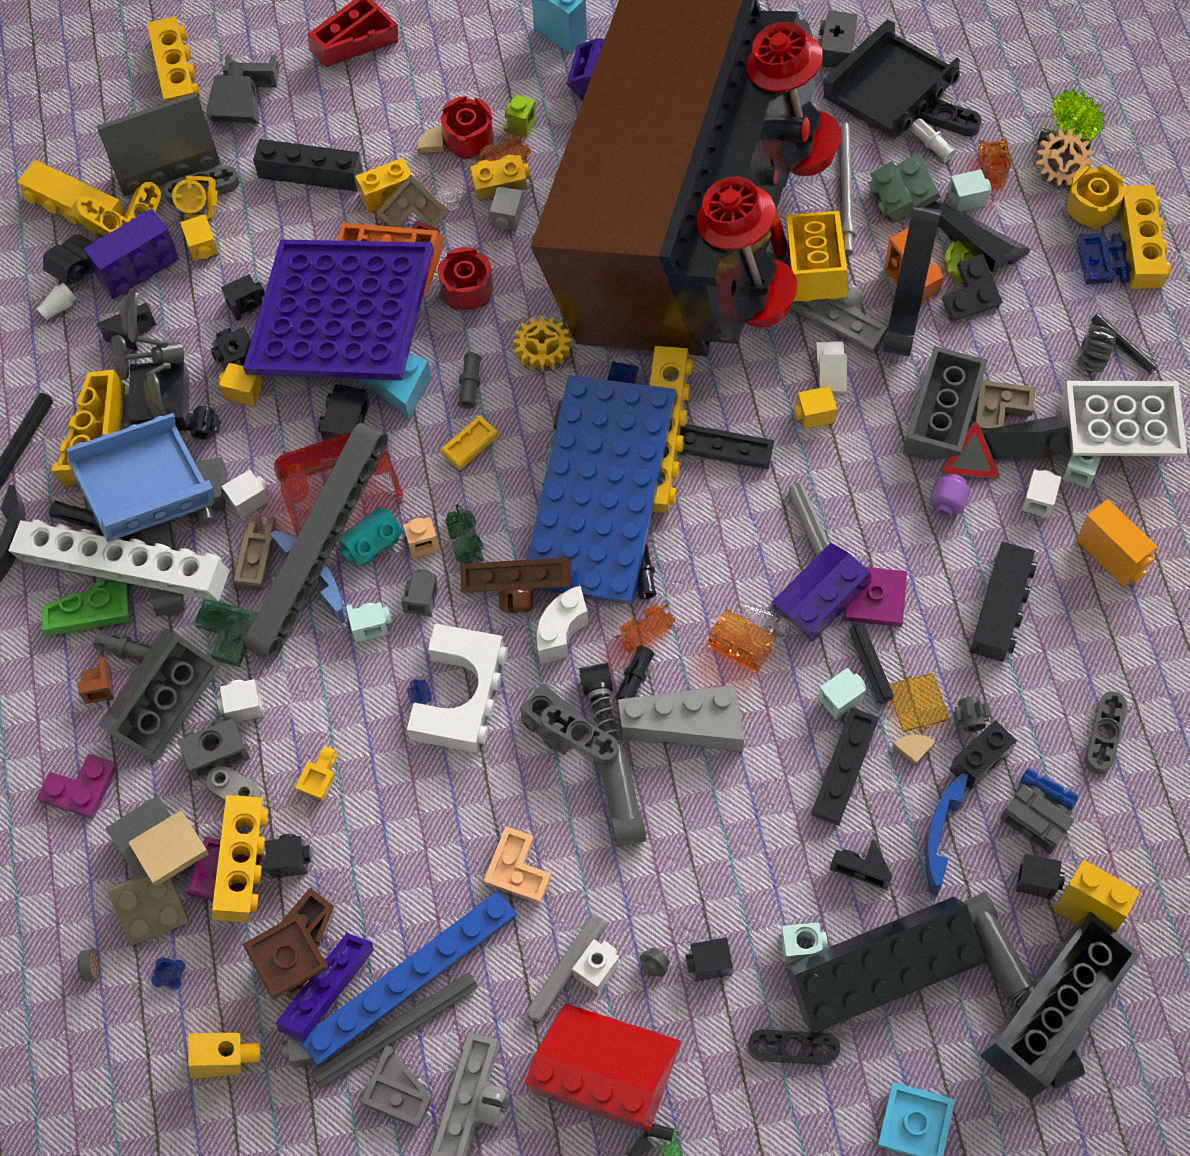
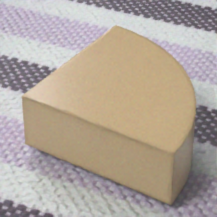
M441 126L431 128L421 136L418 142V153L444 152Z
M913 734L898 739L893 744V748L916 766L935 745V741L923 735Z

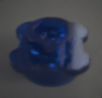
M165 957L157 959L154 976L151 978L152 984L157 988L161 986H168L172 990L180 988L182 984L180 977L186 968L185 963L182 960L174 961ZM167 971H171L170 976H166Z

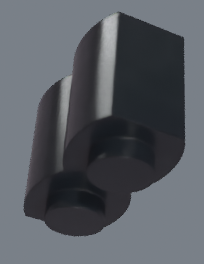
M81 234L71 236L62 245L50 248L43 255V270L66 285L81 281L85 274L94 272L84 251L85 247L94 242Z

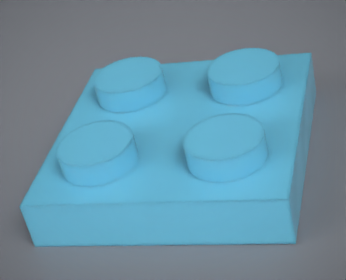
M892 1082L877 1147L908 1156H943L955 1099Z

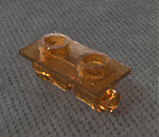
M513 134L505 138L503 143L498 146H494V144L485 146L480 150L481 153L477 157V163L484 160L490 162L500 160L506 155H521L522 160L528 158L531 150L528 144L523 145L526 135L517 136V134Z
M655 603L642 612L645 617L637 622L633 618L619 627L621 633L616 635L615 638L623 637L625 639L622 645L627 652L632 650L635 652L639 645L643 646L651 641L646 630L650 629L653 636L657 637L672 627L675 618L670 612L665 613L664 611L669 606L668 603L660 607Z

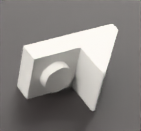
M816 342L819 388L830 386L832 394H846L847 354L844 353L843 342Z

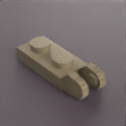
M251 515L247 532H244L233 584L235 587L263 590L273 546L270 533L276 530V518L268 517L264 534L258 533L259 517Z

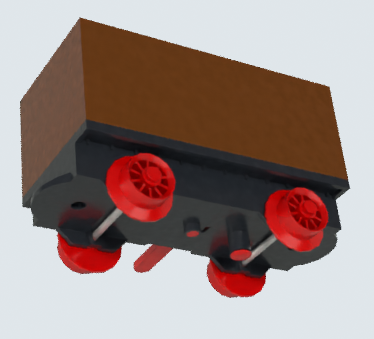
M759 0L618 1L530 246L576 344L654 351L655 346L688 348L689 355L707 356L711 342L738 344L744 323L757 328L770 327L779 323L787 316L791 304L797 295L798 281L790 267L781 261L773 260L766 252L769 240L771 241L775 256H784L787 249V240L777 210L783 187H786L790 172L799 176H813L823 172L831 165L841 143L842 130L837 120L826 112L818 111L811 104L816 87L814 76H816L822 65L823 51L818 41L813 38L809 23L805 19H799L798 12L762 11Z

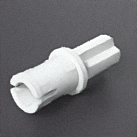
M917 119L911 125V131L925 143V148L933 150L944 162H948L955 155L956 149L941 137L939 131L935 132L922 119Z

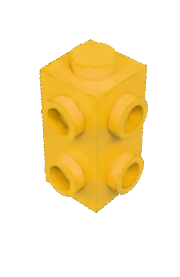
M506 155L500 160L491 162L484 160L470 166L478 200L494 197L497 186L517 190L528 189L527 179H531L528 163L523 164L521 155Z

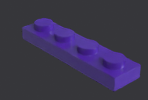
M346 933L325 960L329 969L310 979L275 1024L278 1031L304 1041L374 951L372 942Z

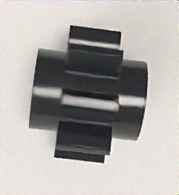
M198 406L193 410V413H187L185 425L188 426L187 431H191V436L196 439H210L213 432L219 433L221 423L218 420L219 415L215 414V410L210 407Z

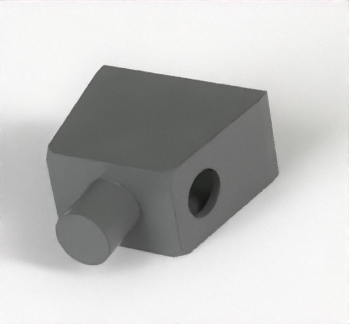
M229 62L228 76L216 75L214 77L206 110V116L211 121L259 123L255 82L251 77L243 76L244 65L242 63Z
M222 457L195 462L204 481H210L214 493L213 505L186 514L187 516L196 515L199 525L212 524L214 522L213 512L226 508V497L221 486L227 483L228 473Z

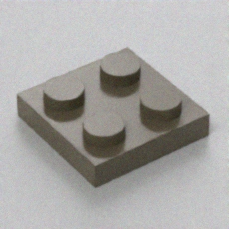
M147 873L108 888L107 892L130 946L189 923L188 916L172 878L155 887Z

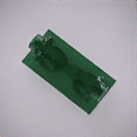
M456 504V511L449 512L445 519L450 538H461L452 542L456 560L460 564L471 563V558L475 557L483 562L484 558L481 550L484 547L475 531L476 519L471 511H467Z

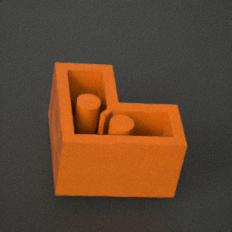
M909 228L890 237L884 269L896 284L899 278ZM931 261L922 301L941 291L944 278L941 269Z

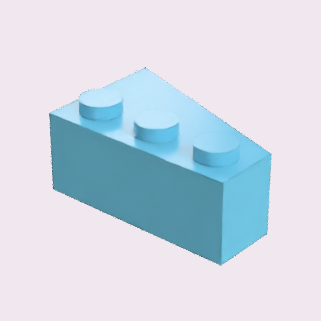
M409 354L402 381L356 380L371 392H376L384 399V402L394 406L406 419L410 420L431 379V372L428 360Z

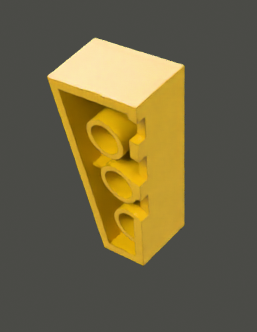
M114 370L87 373L77 400L78 408L76 414L71 416L68 424L70 427L66 441L62 440L59 449L61 452L57 463L54 462L51 470L64 486L78 485L69 467L67 448L73 447L77 443H85L100 438L104 434H111L122 430L126 386Z

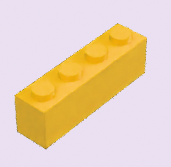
M37 160L30 165L17 181L22 191L21 195L26 201L31 204L37 203L52 214L58 213L73 224L79 223L93 234H98V232L79 222L72 214V205L81 197L89 196L123 217L125 216L119 199ZM83 205L84 213L88 214L87 206ZM104 217L103 224L105 227L113 229L114 224L112 220Z

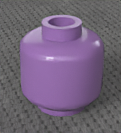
M947 474L936 480L930 496V503L936 509L935 511L938 515L949 518L952 515L963 513L971 492L966 484L967 481L963 477L956 474Z

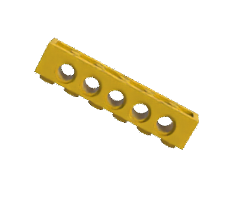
M655 346L650 386L676 389L677 396L670 425L672 429L669 431L665 449L668 456L663 459L660 477L665 479V481L657 487L652 512L670 514L671 504L675 505L677 488H673L674 478H679L680 462L676 460L677 453L683 451L684 436L680 435L681 426H686L687 410H683L684 400L689 401L690 384H687V377L693 374L694 359L689 358L688 348ZM670 375L678 376V378L672 382L665 380Z

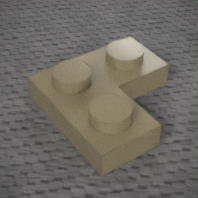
M411 174L376 214L390 227H400L412 213L425 224L435 227L450 210Z
M982 380L978 393L975 422L979 424L981 430L1004 426L1005 413L1032 416L1036 387Z

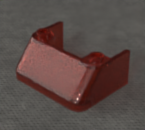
M352 431L285 453L275 460L274 472L297 537L301 529L292 504L300 502L308 496L310 487L307 477L334 468ZM385 448L372 475H380L387 472L397 503L401 504L403 503V493L390 456Z

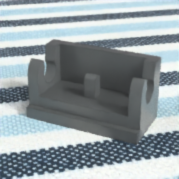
M227 54L225 58L223 72L226 76H228V63L235 62L232 60V54ZM271 55L270 63H242L244 65L243 76L251 77L256 87H277L280 68L279 61H276L277 55Z

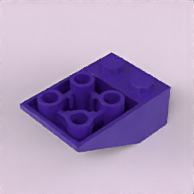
M596 38L577 45L566 84L582 101L605 39Z

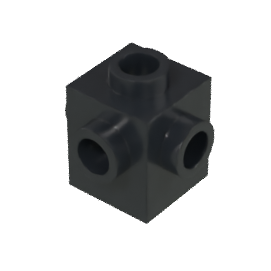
M245 327L233 332L231 328L217 333V338L213 341V348H211V354L215 362L221 363L223 368L227 367L228 363L244 365L251 343Z

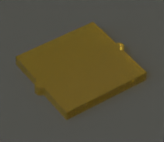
M933 673L914 678L908 676L906 680L890 684L894 694L892 703L903 732L922 727L928 729L930 725L950 719Z

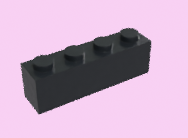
M259 139L253 157L258 178L357 192L358 186L355 176L363 173L360 154L354 151Z
M1001 542L970 653L1004 662L1007 653H1013L1017 637L1012 636L1014 627L1020 628L1024 612L1019 611L1021 602L1027 603L1031 587L1026 586L1028 578L1033 579L1038 564L1033 561L1035 550Z

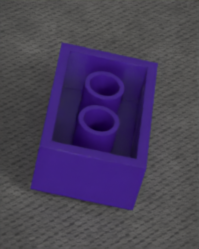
M152 208L84 248L97 280L112 299L127 293L129 289L142 281L150 279L152 275L164 268L170 267L179 260L169 229Z

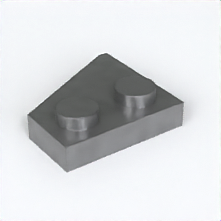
M386 1045L361 1099V1104L420 1129L433 1098L395 1054L393 1049Z

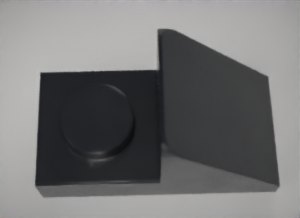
M147 302L137 306L138 332L146 331L150 327L155 326L156 323ZM120 314L97 323L106 342L111 343L114 335H120L125 340L126 348L139 350L136 342L132 343L128 338V333L124 332Z
M874 839L871 841L865 860L859 858L860 856L850 850L835 851L830 870L888 890L892 874Z

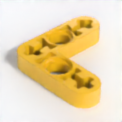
M145 182L140 185L134 192L125 217L89 196H83L74 202L72 214L82 224L106 236L136 218L134 210H140L144 213L152 208L156 212L161 199V191L152 182ZM147 190V191L149 192V197H150L151 199H149V200L144 204V203H142V202L145 201V199H146V197H147V193L145 192V191ZM83 205L87 206L88 214L84 213ZM104 217L112 220L114 224L113 229L105 227L103 224Z

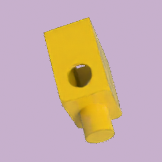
M240 1033L188 1034L190 1079L241 1074V1063L260 1062V1043L241 1044ZM225 1052L232 1053V1055L228 1057L222 1056V1054Z

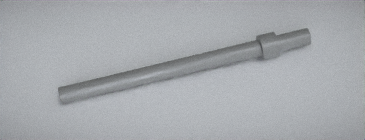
M845 123L840 126L842 130L841 227L845 255L850 256L853 254V238L856 236L852 215L850 125Z

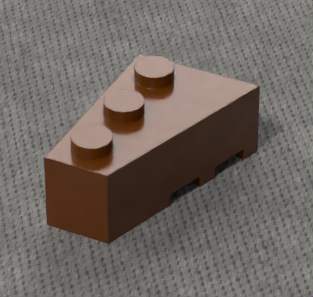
M310 887L281 922L299 913L320 951L335 912L334 906ZM307 982L285 994L294 1000Z

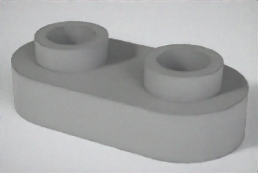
M227 766L215 767L207 775L206 784L210 792L224 802L226 801V795L240 796L243 791H250L247 797L262 798L257 784ZM220 776L226 777L223 783H216Z

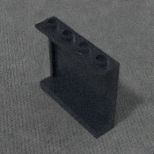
M887 19L823 79L824 98L896 138L900 133L908 130L912 122L919 115H923L928 106L934 100H938L950 85L957 82L960 76V59L956 57L950 64L945 63L896 36L895 23Z

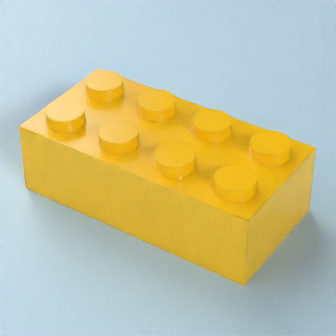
M839 211L786 215L790 268L793 270L798 281L797 295L794 301L809 302L818 299L835 300L848 297L847 263Z

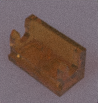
M726 609L711 629L707 646L757 674L772 650L770 648L777 636Z

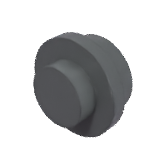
M650 948L649 951H644L640 955L641 967L648 975L663 977L668 972L667 967L670 962L662 951Z

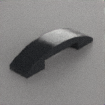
M9 485L0 510L7 519L0 537V582L16 560V557L8 550L20 520L26 521L23 499L14 485Z

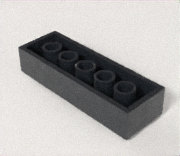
M953 896L784 966L804 1023L816 1033L986 963V959L967 904Z
M1090 912L1072 928L980 1054V1057L1030 1100L1048 1088L1141 953Z

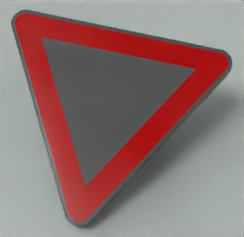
M973 422L969 426L961 454L946 459L940 468L942 474L999 478V471L977 422Z

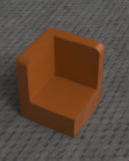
M105 657L98 658L99 667L81 672L82 682L77 683L78 693L85 704L114 699L111 667Z

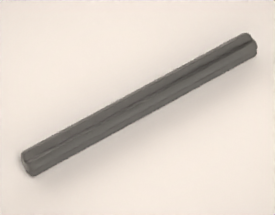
M466 973L311 1073L315 1083L319 1088L328 1085L384 1049L386 1045L392 1044L478 988L476 980L470 973Z

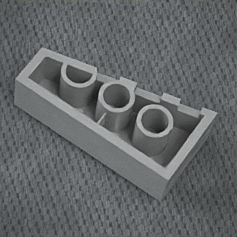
M735 685L618 699V713L623 740L652 743L670 742L676 743L679 746H688L689 744L706 746L708 749L727 748L732 749V751L743 752L744 736Z

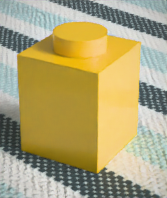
M206 215L180 222L193 261L207 259L219 254Z
M228 363L225 372L220 374L218 386L224 399L255 406L264 385L261 375H246L243 369L244 366Z
M830 386L798 392L797 403L793 404V410L796 420H801L803 429L835 423L837 407Z

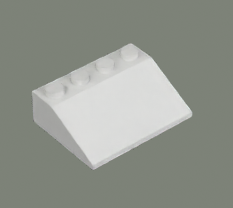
M1066 381L1061 395L1063 422L1069 428V444L1073 456L1187 455L1178 381Z

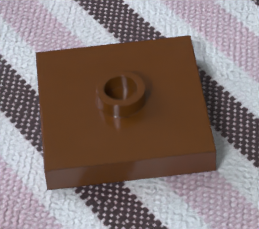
M299 913L242 944L272 1001L329 969Z

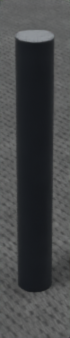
M1099 313L1091 319V322L1096 326H1103L1116 333L1115 343L1150 374L1156 370L1158 365Z

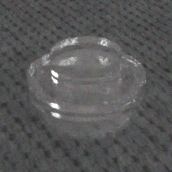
M447 185L438 191L437 199L449 210H455L463 201V193L459 187Z

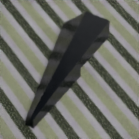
M940 200L925 206L926 208L941 210L938 227L952 241L960 240L975 256L984 254L992 273L1007 263L1010 265L1014 264L1030 252V248Z

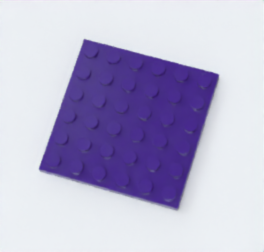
M280 239L243 369L246 375L402 381L434 253L433 244L426 242Z

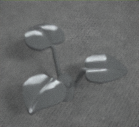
M133 291L122 297L120 301V316L123 330L125 333H128V338L132 343L138 341L153 344L156 347H153L151 352L127 354L124 338L120 335H114L111 339L114 366L120 379L127 380L129 377L127 359L152 357L153 362L160 365L147 372L146 380L142 383L143 400L146 410L152 417L156 418L167 415L163 408L156 373L164 369H170L171 364L183 363L184 350L179 341L168 343L167 340L159 341L138 336L137 298L139 291Z

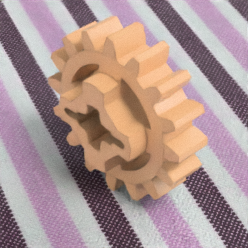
M1059 129L1056 132V137L1050 133L1047 135L1048 142L1042 140L1039 143L1043 150L1035 152L1036 156L1041 157L1035 163V166H1042L1043 169L1038 174L1044 175L1046 173L1048 175L1046 178L1047 183L1054 179L1056 187L1060 186L1062 181H1064L1066 187H1069L1079 170L1093 164V161L1087 159L1088 156L1093 154V150H1086L1085 148L1090 142L1085 141L1082 143L1080 141L1082 138L1081 133L1074 137L1072 129H1069L1066 135H1064L1062 129ZM1062 141L1058 150L1050 149L1054 143ZM1074 145L1076 146L1080 154H1077L1073 147ZM1062 153H1065V158L1069 159L1066 163H1062L1063 159L1059 157ZM1048 162H1051L1055 169L1054 171L1050 168ZM1070 166L1078 167L1074 173L1066 175Z

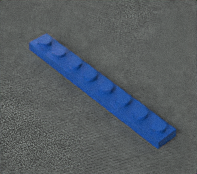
M499 891L495 892L317 1025L304 1041L299 1040L300 1045L317 1067L321 1066L515 919L517 913Z

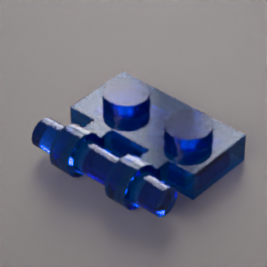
M1105 233L1079 234L1077 236L1076 242L1085 285L1112 283L1114 273L1119 275L1121 283H1127L1131 280L1130 272L1132 269L1125 254L1127 246L1126 242L1122 240L1120 233L1111 235V241H1106ZM1109 254L1114 255L1116 261H1110Z

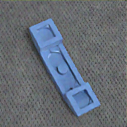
M274 530L270 533L274 546L286 559L296 538ZM325 564L318 578L325 587L320 594L325 606L340 623H343L345 621L343 602L334 577Z

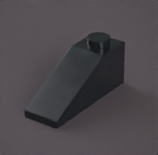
M1058 416L982 430L993 458H1043L1070 452L1069 428Z

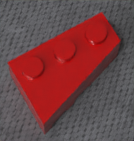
M373 0L351 1L308 33L309 51L325 67L398 42V24Z

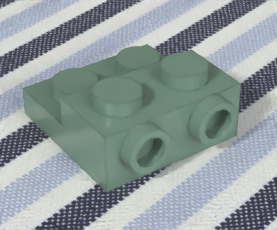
M920 153L897 165L891 161L870 173L872 181L868 184L875 196L880 195L882 200L878 202V206L884 217L889 215L894 223L912 214L914 205L925 207L941 198Z

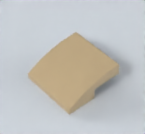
M182 810L128 842L155 887L209 855Z

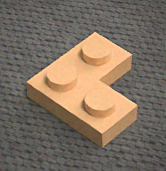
M505 826L484 878V885L541 904L552 876L549 872L525 864L534 841V836Z

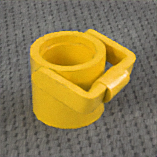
M186 176V180L177 183L173 189L172 199L180 211L187 213L185 218L202 216L193 213L201 211L206 205V200L208 206L206 218L212 219L214 217L215 206H217L215 179L203 176ZM195 180L209 181L207 195L203 186Z

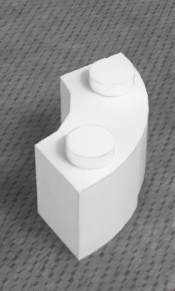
M580 586L559 595L544 611L537 629V647L540 664L568 658L567 647L571 637L579 629L588 626V611Z

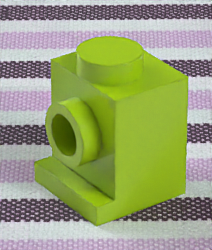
M516 94L511 103H508L505 110V118H507L504 126L505 132L528 138L537 120L534 99Z

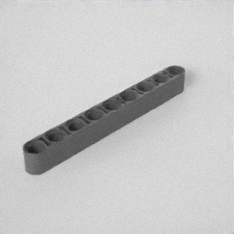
M364 423L357 424L353 429L246 635L244 642L246 649L268 660L275 659L280 653L387 446L388 435Z

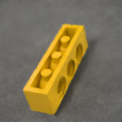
M176 16L147 22L164 102L166 103L195 92L198 98H200L197 82H192V79L196 78L193 63L188 64V60L192 59L189 45H184L183 41L188 40L184 25L179 26Z
M1154 185L1124 186L1125 194L1119 208V217L1130 289L1163 288L1166 278L1170 277L1171 264L1166 262L1165 256L1167 254V240L1162 237L1164 220L1162 217H1159L1158 212L1160 210V197L1156 196Z
M226 795L212 908L213 920L250 923L251 913H257L259 894H253L254 883L260 884L262 865H256L257 855H263L265 844V837H259L260 827L267 826L268 809H263V798ZM247 826L252 831L248 834H240L237 832V829ZM242 854L246 855L249 859L244 863H238L233 858ZM235 883H241L246 888L243 891L235 892L230 889V886Z

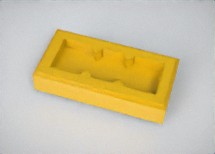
M479 415L440 449L441 455L460 471L499 437V431Z

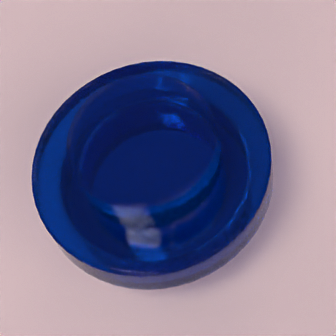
M424 679L410 681L407 693L412 704L426 705L427 702L432 700L430 688Z

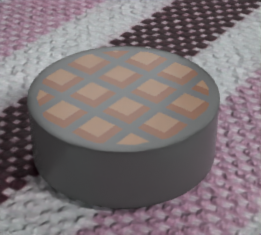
M94 949L82 950L78 955V970L80 977L84 981L97 980L99 977V958Z

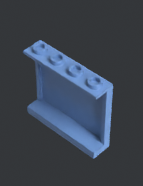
M174 413L158 416L153 420L138 425H131L126 429L111 434H104L100 438L85 443H77L73 447L66 449L69 467L107 542L214 504L213 487L209 480L204 481L175 426Z

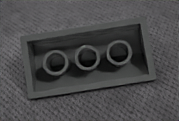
M934 346L906 437L903 454L929 461L961 454L988 360Z
M165 628L98 726L156 762L222 664L176 633Z

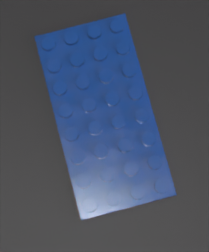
M568 375L527 560L571 558L572 587L537 590L564 593L567 590L580 586L583 597L633 604L677 396L676 389Z

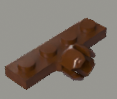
M568 557L460 564L461 592L497 591L499 595V609L503 612L518 613L523 611L525 613L533 609V594L537 589L572 587L571 558Z

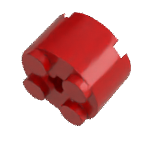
M461 96L452 99L444 106L441 116L444 143L451 152L457 154L461 159H469L474 155L484 152L493 144L494 132L491 110L483 100L476 97L475 100L467 99V96Z
M470 247L456 248L447 253V257L440 261L438 265V277L441 294L449 307L454 310H468L488 304L493 292V279L489 259L485 255L483 256L478 253L476 249Z

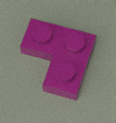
M88 754L76 780L49 772L37 799L39 802L94 819L118 766L115 762Z

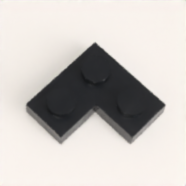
M984 254L966 259L956 265L965 288L942 297L951 322L1000 306L1003 303Z

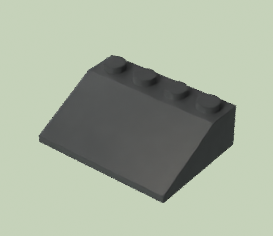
M196 92L96 126L124 197L134 194L135 190L145 182H152L159 186L171 180L221 164Z

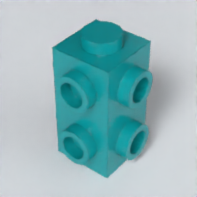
M380 506L340 535L337 542L341 547L338 548V552L347 563L351 561L358 566L366 565L373 561L376 557L375 554L383 548H389L396 544L398 537L404 534L390 510Z

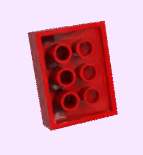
M565 1003L538 1048L524 1084L533 1094L650 1133L682 1042L681 1040Z

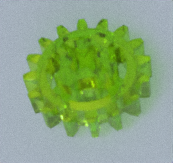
M1072 89L1070 93L1064 90L1052 102L1053 105L1050 108L1054 112L1052 118L1058 120L1056 126H1062L1063 133L1072 129L1073 136L1076 137L1081 133L1082 138H1087L1090 141L1103 130L1106 121L1102 118L1105 116V113L1098 110L1101 106L1100 104H1094L1092 96L1086 98L1085 92L1082 91L1080 94H1077L1075 89Z

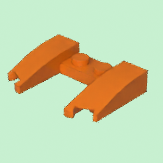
M341 223L337 241L432 243L434 253L423 296L426 294L436 271L445 240L435 230Z

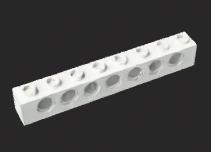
M35 519L32 522L20 520L8 550L20 561L214 601H219L230 571L221 562L222 559L214 554L206 553L205 556H200L188 549L181 548L180 551H175L166 545L158 543L155 546H149L137 539L124 541L118 538L107 542L105 537L98 536L87 529H81L78 532L65 525L57 524L56 527H52L43 521Z

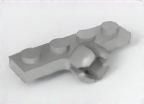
M854 284L848 289V297L835 300L818 299L809 302L793 301L790 308L873 353L888 329L887 326L857 310L863 300V294Z
M468 1033L430 1156H467L474 1130L478 1124L498 1126L503 1122L506 1114L500 1113V1108L498 1107L508 1109L509 1094L504 1088L490 1084V1077L501 1044L498 1039Z

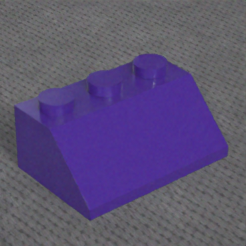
M830 543L771 604L813 642L872 582L871 573L850 553Z

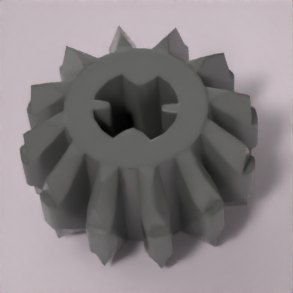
M1092 325L1089 327L1080 347L1077 359L1078 365L1086 370L1101 373L1107 366L1114 350L1116 333L1103 326Z

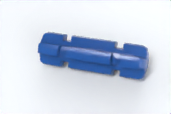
M1031 768L1026 769L1020 781L1022 784L1029 788L1031 786L1037 787L1048 799L1054 802L1058 800L1061 802L1060 805L1068 810L1074 808L1079 798L1078 794L1071 790H1068V792L1063 790L1065 787L1044 775L1042 777L1038 776L1039 773Z

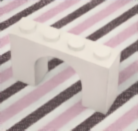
M435 624L428 648L431 661L461 666L470 670L478 679V687L474 696L467 703L456 708L448 709L414 703L407 726L408 736L412 741L478 753L480 744H485L487 739L488 727L485 726L487 717H492L495 700H492L494 690L498 691L501 673H498L500 664H505L508 647H504L503 636Z

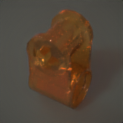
M1001 138L1000 141L993 142L979 140L978 158L985 179L990 181L992 188H1001L1007 182L1011 166L1007 139Z

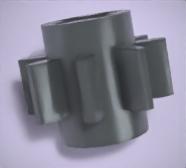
M977 696L963 698L958 701L959 706L954 707L955 725L963 724L964 731L966 732L982 730L986 727L985 722L990 721L989 703L982 704Z

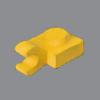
M324 746L316 764L307 761L295 786L297 791L324 801L336 776L335 772L330 770L338 757V754H335V750Z

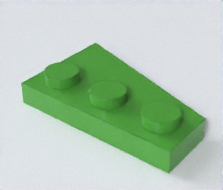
M101 580L92 584V589L80 594L72 593L43 606L42 630L45 636L131 622L129 583L115 580L103 583Z

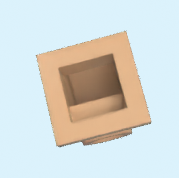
M431 517L415 518L409 523L403 524L412 559L439 551ZM431 541L429 544L415 547L416 544Z

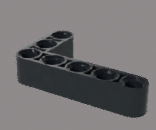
M913 206L883 352L910 357L941 210Z

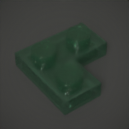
M203 600L194 623L197 628L219 633L211 653V657L214 660L240 667L247 650L244 645L245 638L258 612L214 600Z

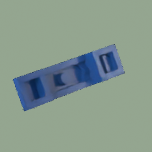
M962 773L947 788L937 805L928 829L925 843V870L929 888L934 895H938L942 887L948 858L936 855L947 809L958 812L962 803L968 774Z

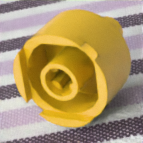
M1099 165L1098 168H1090V166L1082 168L1073 178L1066 201V212L1074 220L1088 226L1092 230L1100 229L1102 226L1112 222L1118 214L1125 194L1122 177L1118 172L1107 166Z

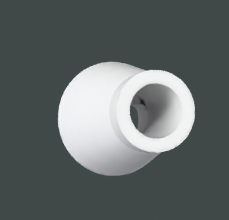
M61 283L59 286L55 285L37 310L48 321L51 317L73 306V302L77 297L64 283Z

